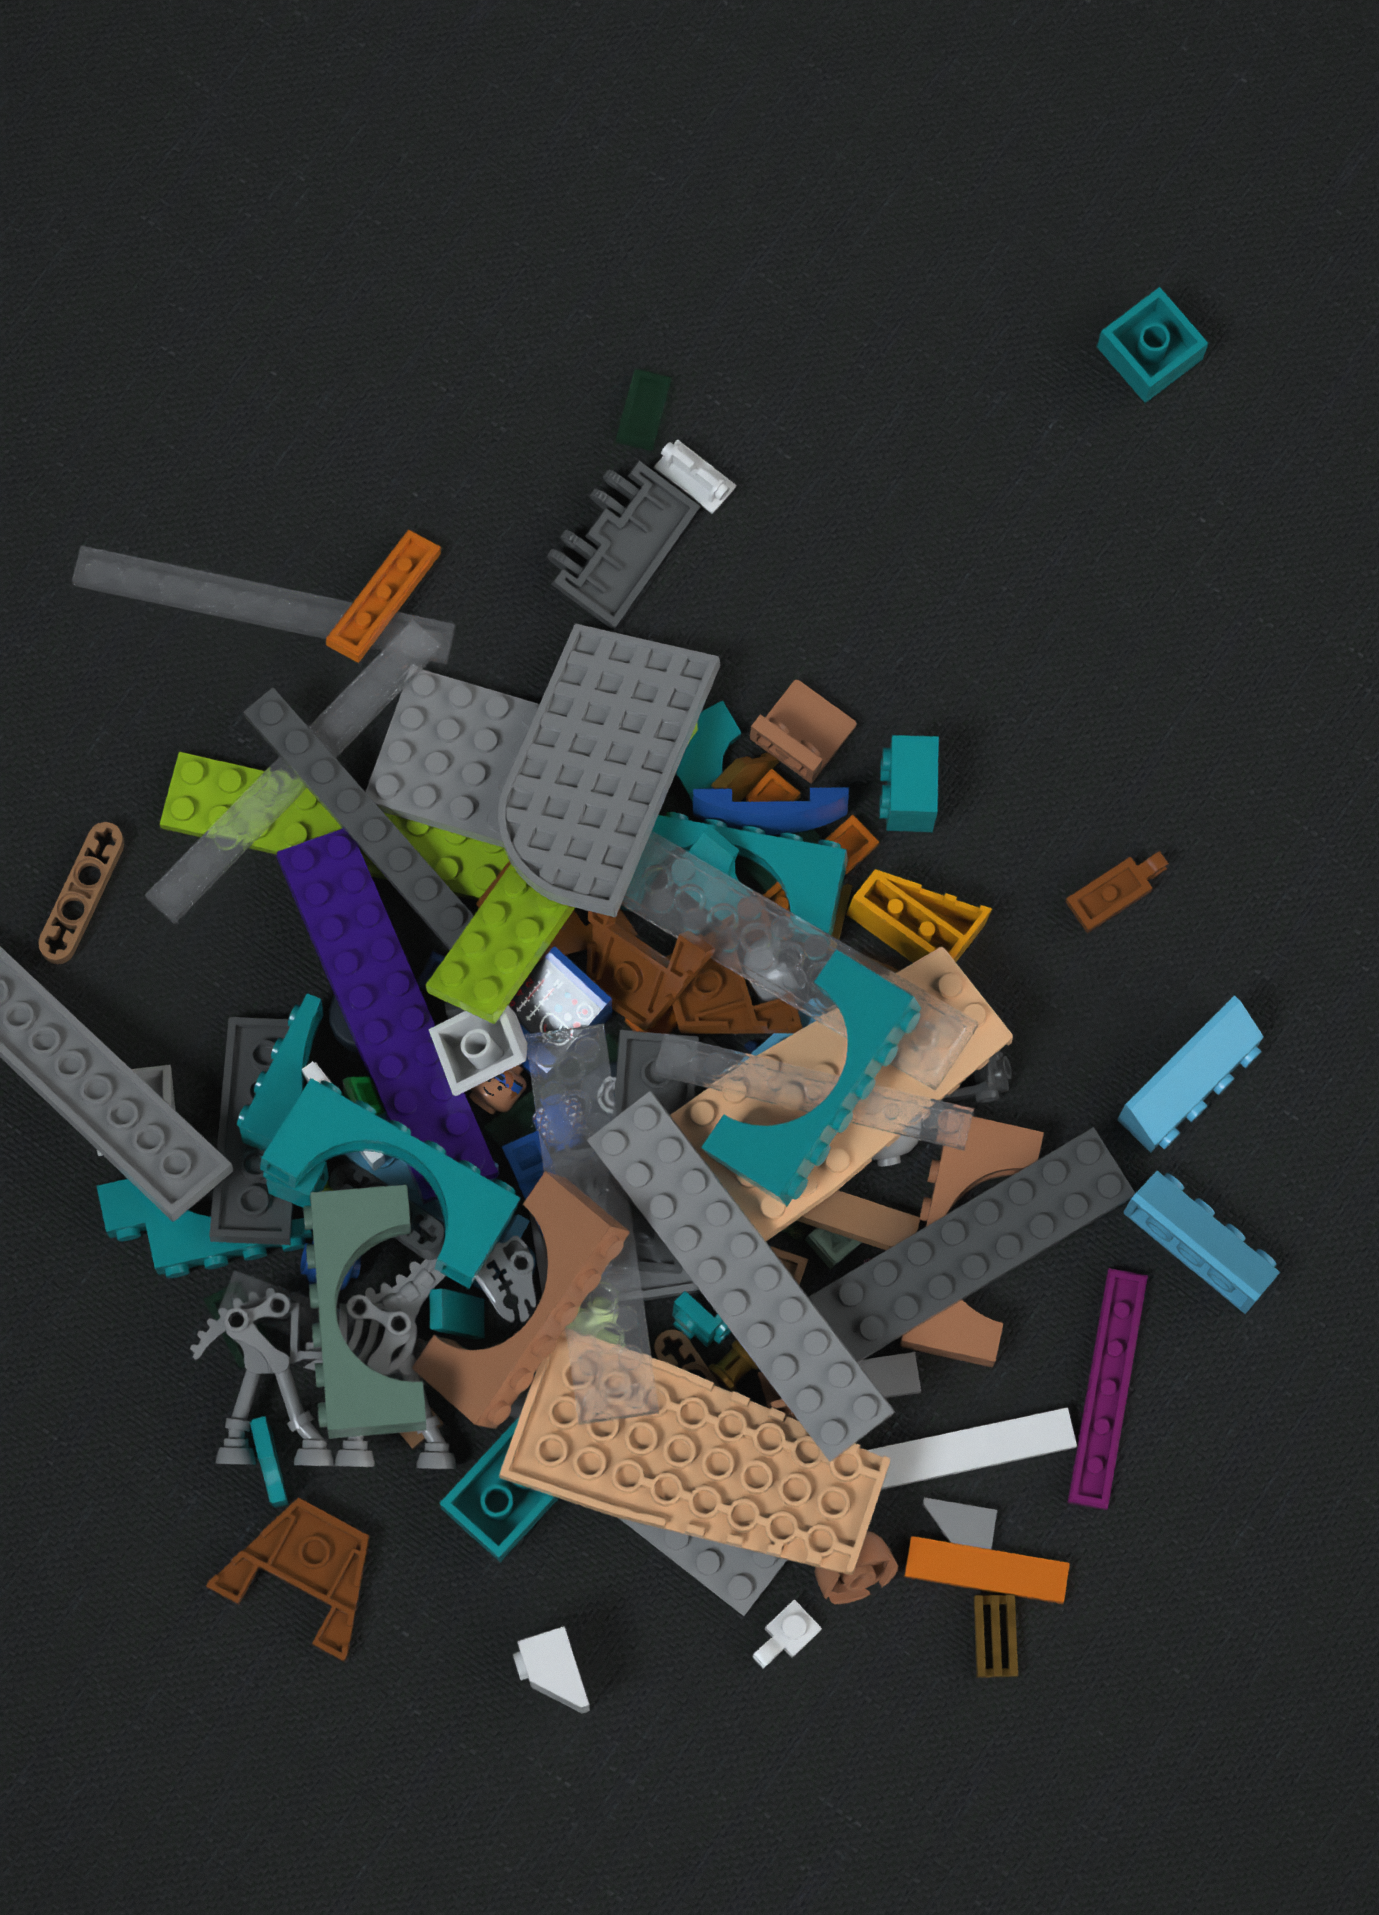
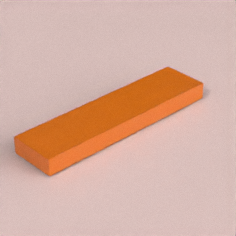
M408 529L326 637V646L359 663L440 556L441 546Z
M911 1536L904 1577L1063 1604L1070 1563Z

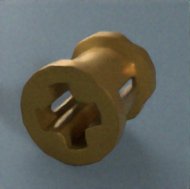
M738 1340L732 1343L733 1349L716 1365L712 1363L708 1367L715 1379L731 1393L737 1389L736 1384L752 1368L755 1370L759 1368Z

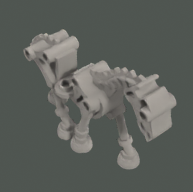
M512 1236L506 1243H496L475 1279L495 1307L497 1313L503 1319L513 1323V1309L506 1308L503 1304L504 1298L507 1296L504 1289L500 1292L499 1287L502 1286L499 1278L494 1281L493 1276L496 1275L493 1267L488 1270L487 1266L495 1262L500 1272L505 1270L506 1274L503 1277L506 1283L512 1282L509 1288L511 1294L519 1300L517 1306L520 1322L525 1323L529 1319V1313L524 1302L528 1301L531 1308H536V1297L532 1283L534 1260L527 1245L518 1236ZM425 1259L421 1264L411 1262L409 1266L411 1274L407 1278L402 1274L397 1275L396 1286L391 1288L387 1283L381 1284V1293L378 1294L375 1293L373 1288H367L365 1296L355 1295L348 1300V1304H340L339 1329L343 1339L353 1353L357 1350L363 1336L365 1321H371L368 1339L358 1359L364 1364L368 1361V1367L384 1376L400 1370L404 1381L421 1382L419 1374L412 1369L417 1361L412 1355L418 1336L415 1319L423 1302L430 1294V1290L434 1289L446 1277V1275L434 1269L437 1259ZM268 1288L266 1290V1297L259 1298L256 1292H250L248 1302L243 1303L239 1298H235L233 1300L234 1308L229 1311L225 1308H220L218 1313L221 1318L217 1321L213 1319L207 1320V1324L210 1327L207 1332L199 1331L197 1335L201 1339L200 1343L190 1347L191 1351L194 1352L193 1358L199 1359L206 1348L226 1331L232 1339L241 1345L245 1356L244 1364L246 1368L231 1418H226L225 1428L229 1429L228 1439H224V1448H219L215 1464L256 1465L253 1448H248L249 1439H244L245 1431H250L251 1421H247L261 1375L275 1374L290 1419L287 1425L291 1432L297 1431L304 1439L302 1440V1449L297 1450L294 1465L375 1467L373 1453L367 1450L368 1441H363L364 1436L347 1437V1441H343V1450H338L334 1463L332 1451L327 1449V1440L312 1425L311 1421L314 1419L310 1412H304L290 1371V1365H296L303 1361H312L303 1368L315 1371V1363H321L323 1360L322 1347L314 1348L313 1343H306L305 1351H299L300 1303H292L285 1294L275 1293L273 1288ZM291 1315L290 1357L286 1353L277 1350L260 1333L256 1324L267 1319H287ZM349 1316H351L356 1321L352 1337L348 1343ZM383 1325L386 1327L383 1339L371 1356L378 1340L380 1326ZM397 1350L399 1357L391 1363L392 1355ZM424 1391L427 1430L416 1432L417 1434L422 1433L428 1443H425V1452H420L416 1468L456 1469L454 1453H449V1444L446 1443L437 1428L440 1425V1421L437 1415L432 1416Z

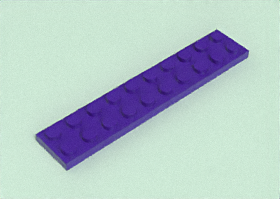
M342 828L278 851L276 858L367 1073L376 1088L388 1122L395 1120L410 1129V1135L422 1142L430 1140L444 1148L446 1156L457 1162L465 1160L472 1163L481 1171L480 1175L488 1180L497 1177L498 1170L465 1093L454 1096L429 1032V1029L435 1026L358 844ZM406 1163L423 1205L437 1200L438 1197L427 1180Z

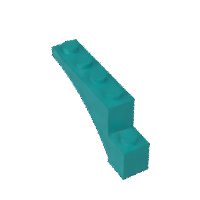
M306 994L302 1004H296L293 1007L288 1019V1026L290 1028L285 1038L279 1037L271 1053L273 1061L268 1071L263 1070L258 1076L254 1087L256 1095L251 1105L245 1104L239 1114L237 1126L240 1128L242 1143L266 1151L304 1090L305 1078L301 1069L307 1066L314 1037L324 1016L320 998ZM324 1161L308 1172L295 1189L264 1172L263 1177L266 1178L270 1195L303 1207L311 1205V1192L323 1191L329 1174L327 1162Z
M129 1179L97 1185L103 1220L108 1236L110 1238L117 1237V1241L120 1242L139 1238L141 1236L140 1231L147 1230L155 1270L158 1275L166 1274V1278H177L190 1273L189 1268L204 1265L205 1269L220 1268L229 1264L228 1259L243 1256L246 1261L267 1256L266 1250L282 1247L284 1252L302 1249L306 1244L305 1241L314 1240L312 1230H305L304 1218L292 1221L291 1245L211 1242L209 1236L211 1217L187 1210L173 1222Z

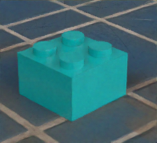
M1159 287L1103 329L1097 348L1143 402L1146 403L1203 360L1208 342Z
M892 735L890 747H883L880 761V781H887V785H882L879 818L886 819V831L933 832L938 812L939 737Z

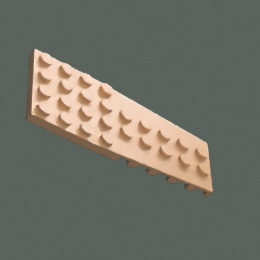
M939 947L886 979L915 997L922 1008L919 1012V1022L912 1032L903 1035L897 1044L898 1051L893 1061L886 1067L882 1066L874 1078L876 1082L870 1095L864 1100H859L852 1111L853 1118L849 1126L842 1133L838 1132L830 1143L831 1149L826 1160L820 1166L815 1165L806 1178L808 1179L806 1189L798 1199H792L788 1206L780 1203L710 1158L701 1147L723 1114L739 1122L751 1125L783 1124L812 1111L830 1094L841 1076L847 1056V1030L839 1008L740 1065L670 1115L765 1241H768L834 1194L872 1161V1157L884 1147L888 1148L901 1137V1133L916 1120L919 1122L930 1112V1108L947 1094L951 1095L960 1087L962 1081L975 1070L979 1071L989 1062V1059L1006 1044L1010 1045L1012 1043V1033L944 947Z
M564 1328L556 1340L553 1352L543 1359L536 1370L499 1477L617 1518L852 1575L890 1464V1458L876 1455L860 1448V1445L855 1443L830 1462L802 1424L795 1419L787 1417L786 1413L774 1408H766L750 1401V1398L734 1391L731 1393L715 1386L709 1380L667 1362Z

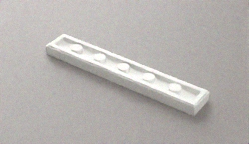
M1068 1408L867 1451L881 1457L886 1456L890 1458L882 1490L1074 1449L1077 1447L1069 1410Z

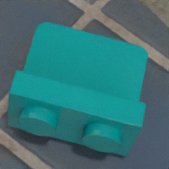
M686 1291L674 1301L672 1316L676 1321L673 1325L689 1340L695 1336L704 1346L708 1347L714 1340L718 1344L722 1343L731 1333V1330L718 1314L713 1317Z

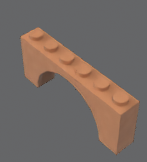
M951 1112L948 1123L940 1121L936 1144L943 1146L940 1160L932 1159L927 1182L935 1184L932 1198L924 1197L919 1220L926 1221L925 1227L947 1215L954 1204L973 1187L990 1179L1012 1176L1038 1161L1044 1132ZM961 1300L901 1336L899 1347L993 1367L996 1361L1003 1323L981 1315Z
M546 1171L523 1203L541 1228L548 1255L545 1289L532 1317L510 1339L494 1347L482 1350H468L454 1340L433 1336L412 1367L416 1373L475 1425L496 1429L499 1424L508 1418L511 1406L519 1394L531 1384L534 1372L543 1359L553 1352L556 1340L564 1328L574 1321L578 1314V1308L588 1293L598 1286L601 1274L610 1261L622 1251L623 1242L630 1233V1231L568 1179Z

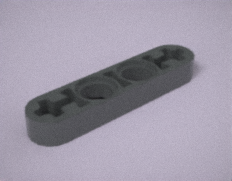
M346 1162L337 1166L331 1173L329 1180L333 1191L355 1189L349 1184L344 1185L347 1179L350 1181L355 1180L360 1188L388 1186L353 1162ZM408 1200L409 1213L413 1215L410 1221L411 1234L400 1235L394 1238L422 1258L435 1260L438 1258L444 1244L445 1228L437 1219ZM422 1229L427 1235L432 1238L437 1237V1239L433 1243L430 1241L425 1242L419 1233Z

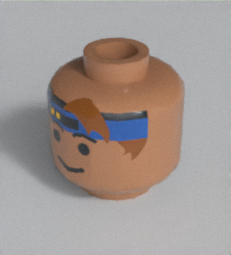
M519 1064L471 1088L472 1092L469 1097L492 1115L496 1111L508 1112L526 1089V1081L520 1075L524 1068Z

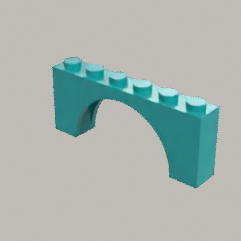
M668 812L666 816L658 815L623 898L621 910L640 913L645 896L654 882L667 869L682 860L710 825L739 849L738 856L759 864L780 884L790 905L789 934L791 941L830 948L848 863L847 850L842 849L839 843L829 840H819L818 844L804 842L802 837L791 833H781L780 837L765 835L764 830L752 826H743L742 830L727 828L726 823L714 819H705L704 823L689 821L688 816L675 812Z
M837 949L814 981L821 993L837 1005L847 1030L846 1061L834 1089L812 1111L783 1124L751 1125L739 1122L723 1114L701 1147L710 1158L785 1206H788L792 1199L796 1200L802 1195L808 1184V1179H806L815 1165L820 1166L826 1160L831 1149L830 1143L838 1132L842 1133L849 1126L853 1118V1109L860 1099L864 1100L870 1095L876 1082L874 1078L882 1066L886 1067L893 1061L898 1051L897 1044L905 1033L909 1034L913 1031L920 1019L919 1012L922 1008L914 996Z
M310 1078L261 1157L260 1169L295 1189L304 1176L314 1167L334 1156L360 1151L377 1152L395 1157L407 1163L427 1180L437 1195L443 1211L445 1238L434 1269L470 1289L517 1210L520 1197L515 1195L516 1191L503 1181L495 1180L492 1182L481 1176V1171L472 1163L465 1160L457 1162L446 1156L444 1148L430 1140L422 1142L410 1135V1129L395 1120L387 1122L378 1117L376 1110L367 1103L356 1100L354 1103L343 1097L341 1090L332 1083L321 1080L319 1083Z

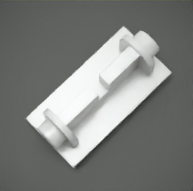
M679 440L674 444L669 442L661 452L663 457L654 466L656 471L711 514L717 510L737 486Z

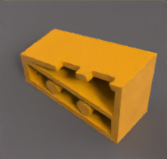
M875 869L853 896L846 915L913 963L939 947H944L953 960L957 962L985 926L992 911V908L983 905L976 907L956 900V896L948 893L941 895L921 888V884Z

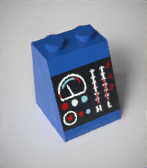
M555 946L526 978L508 1004L515 1012L528 1044L526 1061L520 1065L532 1078L537 1079L541 1076L547 1083L612 1017V998Z

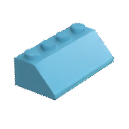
M1235 995L1125 1104L1117 1121L1150 1153L1158 1145L1166 1149L1180 1134L1176 1127L1185 1118L1193 1122L1208 1106L1203 1100L1212 1091L1217 1095L1221 1094L1235 1079L1230 1073L1239 1064L1244 1068L1248 1067L1262 1052L1257 1046L1264 1036Z
M1156 1171L1131 1198L1123 1213L1246 1314L1280 1273L1275 1268V1260L1263 1250L1258 1249L1255 1252L1243 1241L1246 1238L1236 1227L1231 1224L1224 1226L1213 1217L1215 1212L1207 1203L1199 1198H1196L1194 1201L1182 1191L1184 1186L1169 1173L1163 1176L1160 1172Z

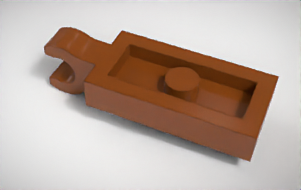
M1160 851L1138 866L1129 857L1066 898V903L1085 931L1089 933L1150 893L1153 888L1147 880L1164 872L1167 869L1168 862Z

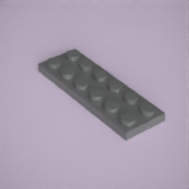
M228 1018L217 1150L232 1164L233 1172L216 1185L213 1190L209 1235L211 1242L291 1245L294 1204L269 1194L266 1178L263 1177L264 1171L260 1169L261 1157L265 1151L242 1143L240 1128L237 1126L242 1108L245 1104L251 1105L256 1095L254 1087L258 1076L263 1070L267 1072L273 1061L271 1053L279 1037L285 1038L290 1028L288 1026V1019Z
M620 1030L612 1120L649 1091L653 1092L669 1115L692 1100L695 1096L699 1037ZM608 1169L605 1211L630 1231V1233L623 1242L622 1251L610 1261L606 1268L681 1274V1264Z

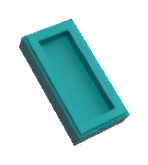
M443 1288L430 1290V1330L468 1339L485 1338L484 1299Z

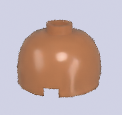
M867 1531L852 1575L815 1567V1575L826 1600L829 1597L833 1604H845L871 1595L870 1591L865 1588L874 1585L878 1581L881 1587H884L896 1575L898 1565L884 1540L874 1532Z

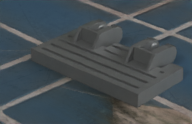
M638 461L627 475L641 486L639 489L611 470H607L603 476L604 481L629 500L625 507L599 489H594L590 494L593 502L603 509L585 535L587 539L598 546L597 549L568 530H565L561 535L560 539H562L566 546L587 560L581 568L560 551L551 549L547 555L548 560L561 570L551 585L611 629L618 625L700 508L697 503L641 461Z

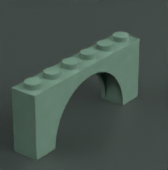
M407 1185L311 1192V1205L303 1206L305 1230L313 1229L314 1244L306 1245L308 1269L316 1268L317 1279L316 1284H309L311 1308H319L320 1323H312L314 1348L322 1347L323 1360L321 1363H315L316 1386L325 1387L326 1401L318 1403L319 1426L328 1428L329 1439L425 1431L427 1427L423 1382L401 1381L389 1378L369 1368L350 1350L343 1339L337 1322V1301L340 1288L354 1263L365 1252L380 1242L396 1236L411 1234Z

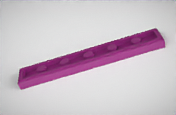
M1111 1268L1107 1270L1067 1503L1102 1510L1108 1509L1147 1275Z

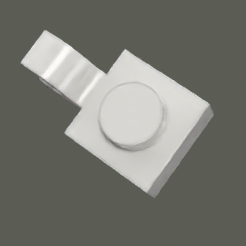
M794 1599L764 1628L772 1638L754 1653L753 1659L764 1669L783 1650L793 1658L822 1628Z

